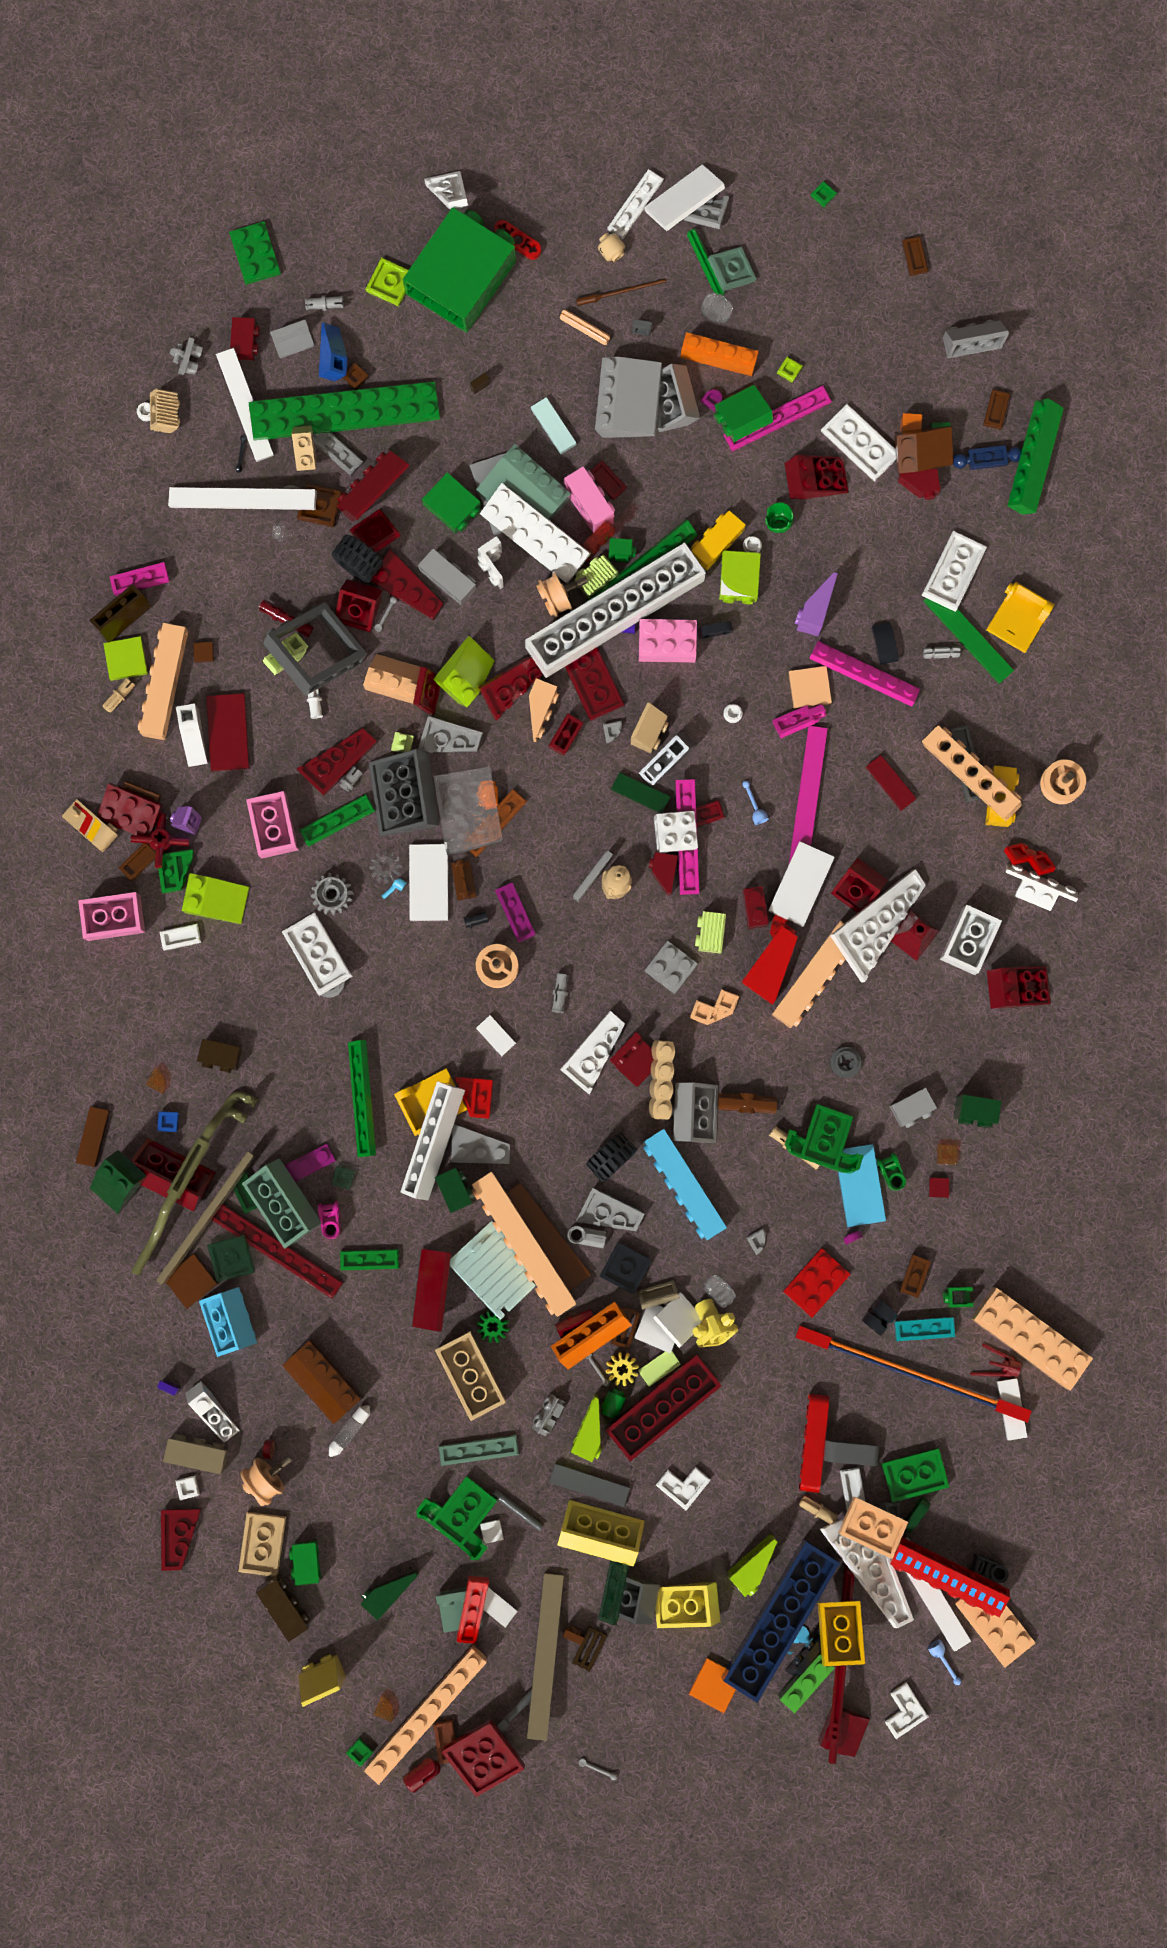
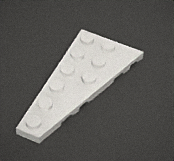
M916 869L911 870L830 935L861 983L867 980L869 972L877 964L879 956L885 951L899 929V924L905 919L909 908L915 903L925 887V883Z
M844 1518L821 1528V1532L892 1626L899 1628L913 1621V1616L896 1571L890 1565V1558L838 1534Z

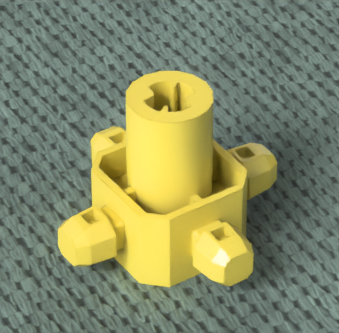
M712 1299L703 1300L695 1306L701 1323L692 1332L695 1337H698L696 1343L699 1348L719 1346L738 1332V1327L734 1324V1314H719Z

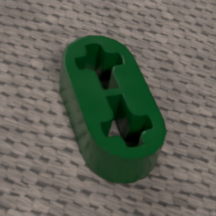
M923 1497L919 1499L904 1519L908 1522L905 1529L908 1534L914 1530L931 1506V1503Z

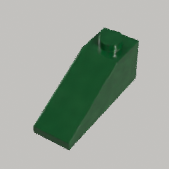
M415 1570L377 1585L372 1590L368 1588L361 1596L363 1601L360 1605L378 1621L416 1579L419 1572Z

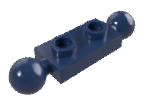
M1006 445L970 449L967 452L968 456L962 453L956 454L953 458V465L961 469L969 464L970 470L1007 466L1008 459L1012 462L1019 461L1022 449L1013 447L1007 452Z

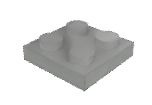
M667 941L644 972L675 994L698 963Z

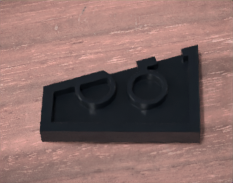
M820 1628L817 1630L818 1634L807 1642L801 1653L785 1669L790 1675L803 1674L821 1651Z

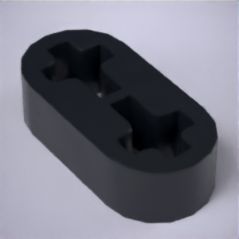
M731 621L697 628L699 639L727 635L734 632Z

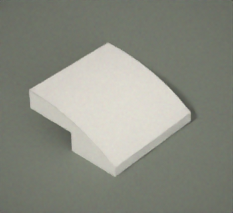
M656 1305L646 1308L634 1338L671 1353L675 1342L653 1319L664 1307Z

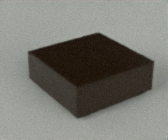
M486 373L470 382V388L474 395L490 385L489 377Z

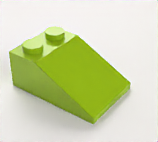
M468 636L433 680L458 704L468 707L479 694L480 690L478 687L484 684L495 660Z
M190 873L182 911L186 914L242 924L249 887Z
M594 1394L571 1446V1453L590 1462H593L594 1458L598 1459L602 1451V1446L600 1445L599 1397Z
M772 1533L727 1571L729 1579L744 1597L748 1594L752 1596L759 1589L758 1585L762 1581L777 1544Z

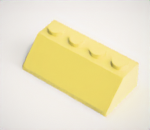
M569 1500L558 1546L634 1566L639 1552L645 1521Z

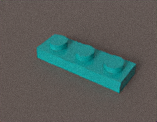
M953 1317L894 1321L896 1341L955 1337Z

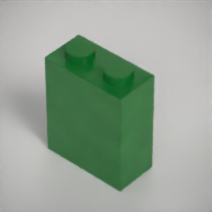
M755 385L715 404L716 413H714V417L718 424H722L725 435L727 437L730 436L733 442L773 422L772 410Z
M446 473L422 498L423 505L455 534L458 531H464L468 526L467 522L472 517L476 518L481 512V502L449 473Z

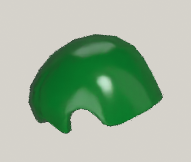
M777 502L767 508L765 523L770 531L785 533L792 527L794 516L788 504Z

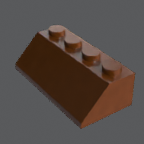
M312 1339L282 1365L333 1425L363 1398Z

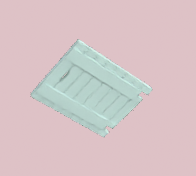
M491 1221L450 1259V1267L501 1320L505 1316L501 1309L504 1307L507 1311H510L536 1285L528 1280L524 1273L527 1271L523 1264L519 1265L514 1258L516 1254L514 1249L507 1247L503 1241L506 1238L502 1231L498 1233Z

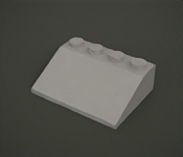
M625 357L602 358L595 430L601 437L655 436L662 373L661 362Z

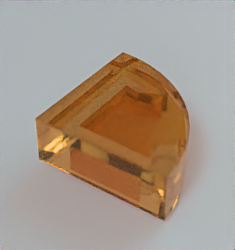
M155 1068L146 1085L164 1094L166 1088L164 1076L161 1071Z
M382 1695L374 1715L392 1723L394 1717L393 1707L389 1699Z

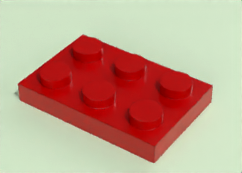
M821 1248L783 1292L813 1318L851 1274Z

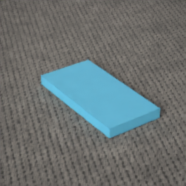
M873 1144L843 1149V1153L853 1155L858 1153L864 1155L858 1171L851 1174L838 1172L847 1227L886 1221Z

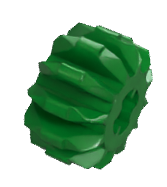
M488 1310V1318L483 1314L480 1316L485 1322H477L478 1326H483V1328L477 1330V1333L484 1331L485 1334L482 1335V1340L488 1335V1343L492 1342L493 1337H495V1341L498 1343L500 1342L498 1335L504 1339L506 1338L502 1330L506 1332L510 1330L508 1327H503V1325L509 1323V1320L502 1322L495 1314L492 1316L491 1311ZM497 1322L498 1325L496 1327H498V1330L490 1331L488 1323Z

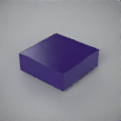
M164 1379L160 1380L157 1386L158 1389L173 1396L178 1394L181 1387Z

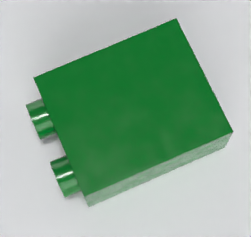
M452 207L404 276L403 284L406 295L467 333L516 263L515 241L507 232L501 229H497L493 233L483 226V219L474 211L466 209L464 213H461Z

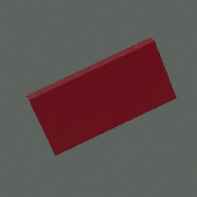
M598 647L581 656L575 662L573 661L565 666L590 721L625 706Z
M245 694L206 696L211 771L250 769Z
M421 1249L412 1327L442 1332L451 1253Z

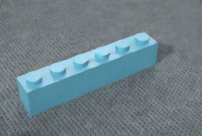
M663 1129L644 1141L645 1146L643 1148L648 1156L652 1155L656 1160L653 1164L658 1172L663 1171L666 1179L664 1181L669 1189L673 1188L677 1193L674 1197L679 1205L684 1204L687 1211L685 1214L690 1222L694 1221L698 1226L695 1230L700 1238L705 1237L706 1240H709L727 1227L666 1131Z

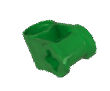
M893 1152L889 1157L881 1160L876 1159L888 1188L892 1191L904 1188L906 1179L896 1154ZM893 1177H898L901 1180L899 1187L892 1185L891 1180Z

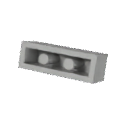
M432 549L418 565L419 570L462 606L476 591V581L467 574L465 576L461 573V568L457 564L448 562L444 553Z

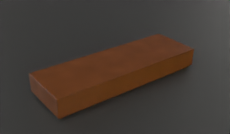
M90 1106L76 1163L96 1167L110 1111Z

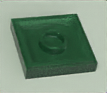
M245 1234L207 1245L217 1282L256 1272Z

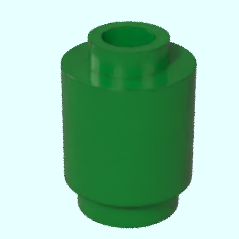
M616 1388L613 1391L608 1390L601 1406L603 1408L601 1413L615 1419L620 1414L626 1397L623 1396L624 1392Z

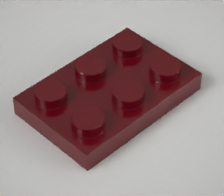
M109 783L97 817L103 822L110 823L134 835L150 836L155 829L163 804Z

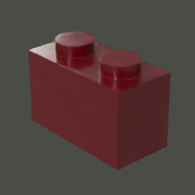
M232 317L230 349L234 348L238 360L255 361V355H258L259 352L256 337L260 336V326L257 325L255 318Z
M763 886L743 889L742 895L748 929L767 927L769 923Z

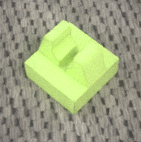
M395 732L391 751L397 753L411 751L414 736Z

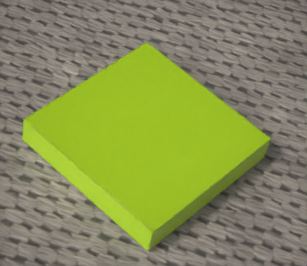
M381 257L365 289L366 292L396 306H400L405 296L403 278L408 269Z
M141 636L103 643L110 681L148 674Z

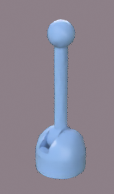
M744 781L742 785L746 788L755 809L752 816L754 824L759 825L768 821L767 813L762 809H758L749 787L750 782Z
M936 1640L927 1649L934 1657L941 1658L953 1677L954 1684L960 1685L961 1679L956 1676L943 1656L945 1653L944 1644L941 1640Z

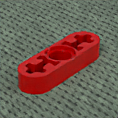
M499 220L495 223L494 233L499 227H506V232L512 238L520 236L523 239L522 243L514 244L516 251L531 260H535L540 256L541 246L537 241L505 220ZM528 247H536V253H529Z

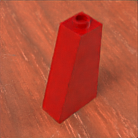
M782 926L741 982L772 1005L777 998L798 938L795 935L796 931L789 926H786V928Z

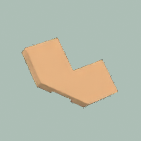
M721 989L715 1007L696 1000L690 1019L709 1025L732 1015L739 996Z

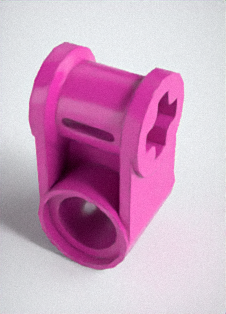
M334 1201L333 1204H318L319 1219L322 1222V1234L328 1239L338 1238L341 1234L338 1201ZM330 1225L336 1227V1233L332 1236L327 1234V1228Z

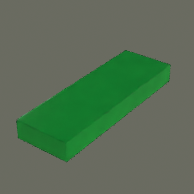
M399 1249L340 1251V1270L399 1269Z

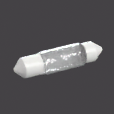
M369 1405L359 1406L333 1438L332 1443L329 1445L330 1457L339 1455L356 1436L370 1416Z

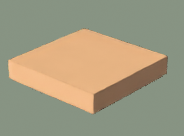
M826 666L788 672L794 709H799L806 705L814 707L832 703Z

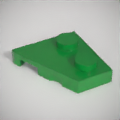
M194 850L163 854L162 868H158L163 894L183 890L195 854Z

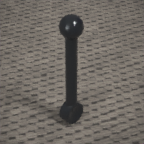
M241 435L240 437L241 447L238 465H236L237 473H241L244 446L247 441L246 435Z

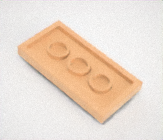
M960 1598L954 1602L1004 1667H1007L1035 1644L1034 1640L1007 1605L999 1618L995 1615L990 1616L986 1614L983 1609L977 1606L972 1607Z

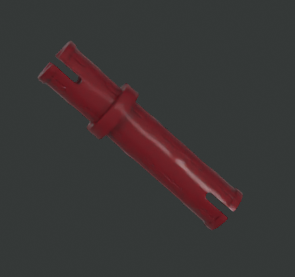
M265 599L261 602L258 609L271 616L274 621L284 623L287 620L292 621L295 619V616L284 611L282 607H277ZM305 624L295 631L308 638L314 627Z

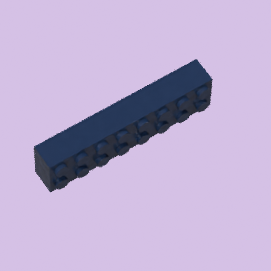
M805 1539L802 1540L721 1676L725 1683L758 1703L840 1563L835 1558Z

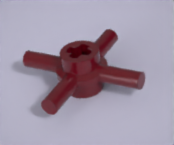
M165 813L159 814L157 829L150 836L131 835L132 843H148L156 851L155 868H162L163 851L167 850L171 845L189 846V838L171 837L165 830Z

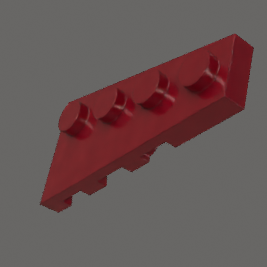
M362 728L344 739L340 744L331 747L325 753L318 757L316 756L296 770L325 796L370 751L377 741Z

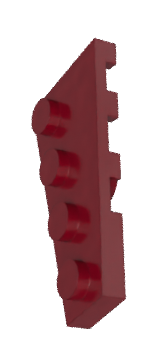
M389 550L382 560L383 565L370 582L434 621L444 604Z
M530 655L479 686L478 688L493 718L497 721L506 709H509L514 704L513 702L520 695L522 696L527 691L526 689L535 682L536 678L539 679L543 673Z

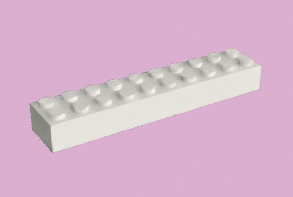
M683 543L525 640V648L547 678L637 623L640 619L647 617L704 582L706 572L687 545Z

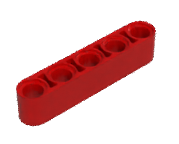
M809 1393L799 1490L819 1493L829 1396Z

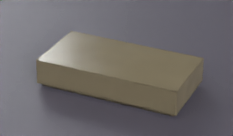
M674 1280L637 1291L642 1310L680 1299Z

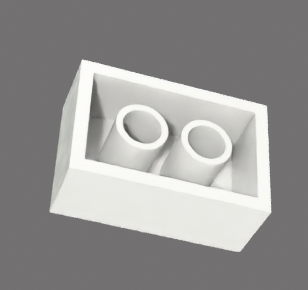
M969 905L964 906L940 960L973 975L978 974L1002 920Z

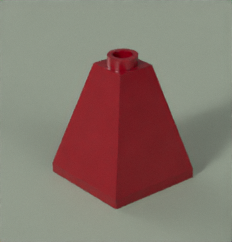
M909 908L907 916L899 924V929L891 942L917 961L940 931Z

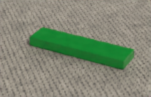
M365 794L303 827L299 831L307 846L310 847L376 811Z

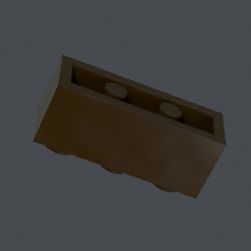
M131 584L89 621L109 643L152 606L145 596Z
M277 1574L258 1586L256 1594L286 1640L290 1642L309 1629L310 1618L306 1611H301L299 1608L297 1597L294 1594L291 1595L287 1590L289 1587L285 1579H280Z

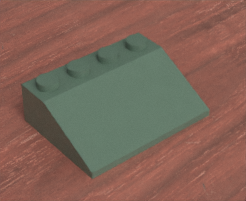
M516 444L504 454L476 489L484 499L489 501L501 483H504L550 521L569 502L571 496L568 490Z

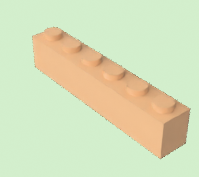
M163 623L162 628H159V644L154 649L155 662L150 668L151 681L146 686L147 700L142 705L143 719H140L138 724V730L144 737L160 740L166 739L188 636L186 627Z
M840 921L834 928L832 933L835 932L838 928H840L844 923ZM830 935L772 1013L775 1018L789 1028L793 1025L797 1027L803 1019L800 1016L804 1010L808 1011L814 1004L812 999L815 994L819 996L824 990L825 986L823 983L826 979L831 980L837 972L834 968L838 963L842 965L846 960Z

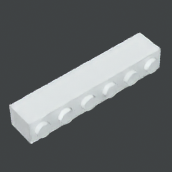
M437 1081L401 1193L415 1199L429 1200L435 1177L437 1176L464 1095V1089Z

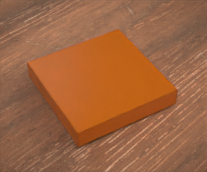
M706 1658L689 1691V1695L725 1713L736 1689L722 1680L721 1676L726 1667Z

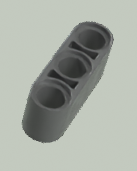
M825 1440L823 1460L835 1463L877 1466L879 1445Z

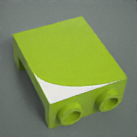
M722 552L719 600H723L724 603L742 601L743 604H753V602H757L761 553Z

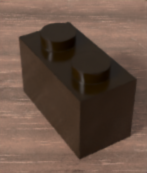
M202 1039L197 1062L202 1063L201 1067L213 1069L214 1065L221 1067L220 1071L231 1073L232 1070L237 1071L242 1048Z

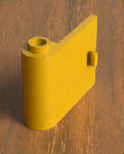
M1015 582L1014 584L1010 583L1005 591L1007 596L986 631L1026 653L1055 604L1022 584Z
M447 1068L394 1094L414 1136L420 1134L437 1081L455 1086ZM463 1100L457 1115L467 1110Z

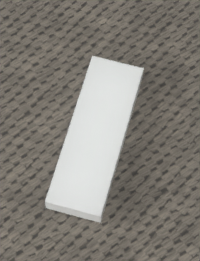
M1017 1378L997 1381L1000 1399L1022 1407ZM1003 1414L1007 1440L1027 1438L1025 1422Z

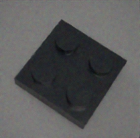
M617 1242L599 1277L634 1295L652 1260Z

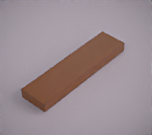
M512 789L462 846L477 858L527 801Z

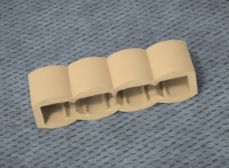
M655 1040L652 1045L654 1060L651 1064V1076L653 1079L650 1083V1095L652 1098L649 1102V1114L654 1119H669L672 1113L670 1099L673 1094L671 1080L674 1075L672 1060L675 1056V1046L671 1041Z

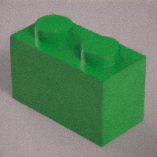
M318 1540L294 1542L292 1548H289L290 1560H293L294 1568H291V1579L295 1580V1585L319 1583L321 1581Z

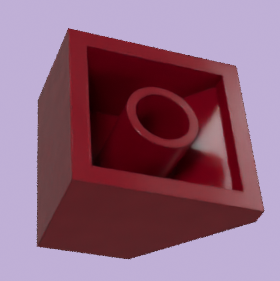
M346 579L339 591L336 616L344 625L371 632L380 605L382 590Z
M856 858L831 894L858 913L875 899L888 880Z
M832 1706L818 1739L820 1746L828 1750L830 1747L828 1738ZM842 1709V1727L837 1754L856 1756L870 1720L869 1718L848 1709Z

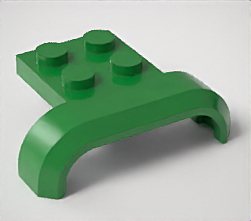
M819 1104L815 1106L805 1139L799 1137L797 1132L789 1130L785 1141V1147L790 1154L841 1173L851 1174L858 1171L864 1156L858 1153L853 1155L843 1153L853 1116Z
M466 1476L443 1507L426 1497L416 1512L419 1519L422 1518L461 1548L471 1560H479L488 1548V1545L474 1531L498 1500Z

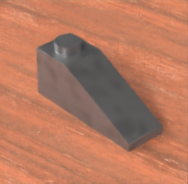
M685 732L677 734L639 774L652 787L696 747V744Z

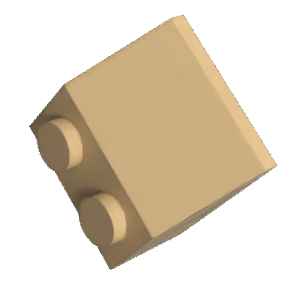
M647 703L631 736V745L649 753H652L653 749L657 750L661 742L658 738L661 732H666L669 725L666 722L668 716L652 704Z

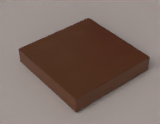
M306 483L304 489H315L317 491L316 510H299L297 520L334 528L339 509L336 506L339 502L337 498L343 492Z
M195 1254L180 1264L167 1281V1285L186 1309L218 1285Z

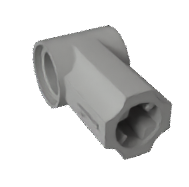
M573 1226L568 1230L567 1238L574 1244L604 1248L606 1232ZM574 1229H578L581 1232V1238L577 1241L571 1238V1232Z

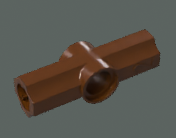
M719 1093L718 1110L738 1111V1113L755 1114V1112L776 1114L777 1097L757 1096V1094Z

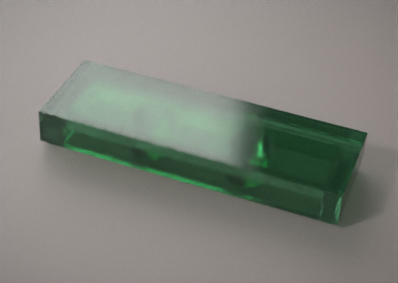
M610 1560L598 1620L611 1625H617L629 1565Z

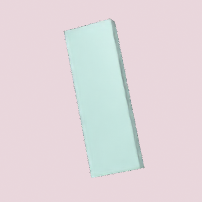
M547 397L531 406L532 412L560 454L576 445L574 438Z

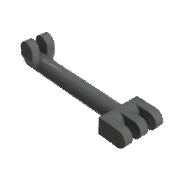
M532 1688L496 1723V1727L501 1733L531 1701Z

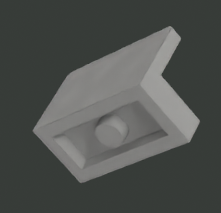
M306 320L270 332L279 358L314 347Z

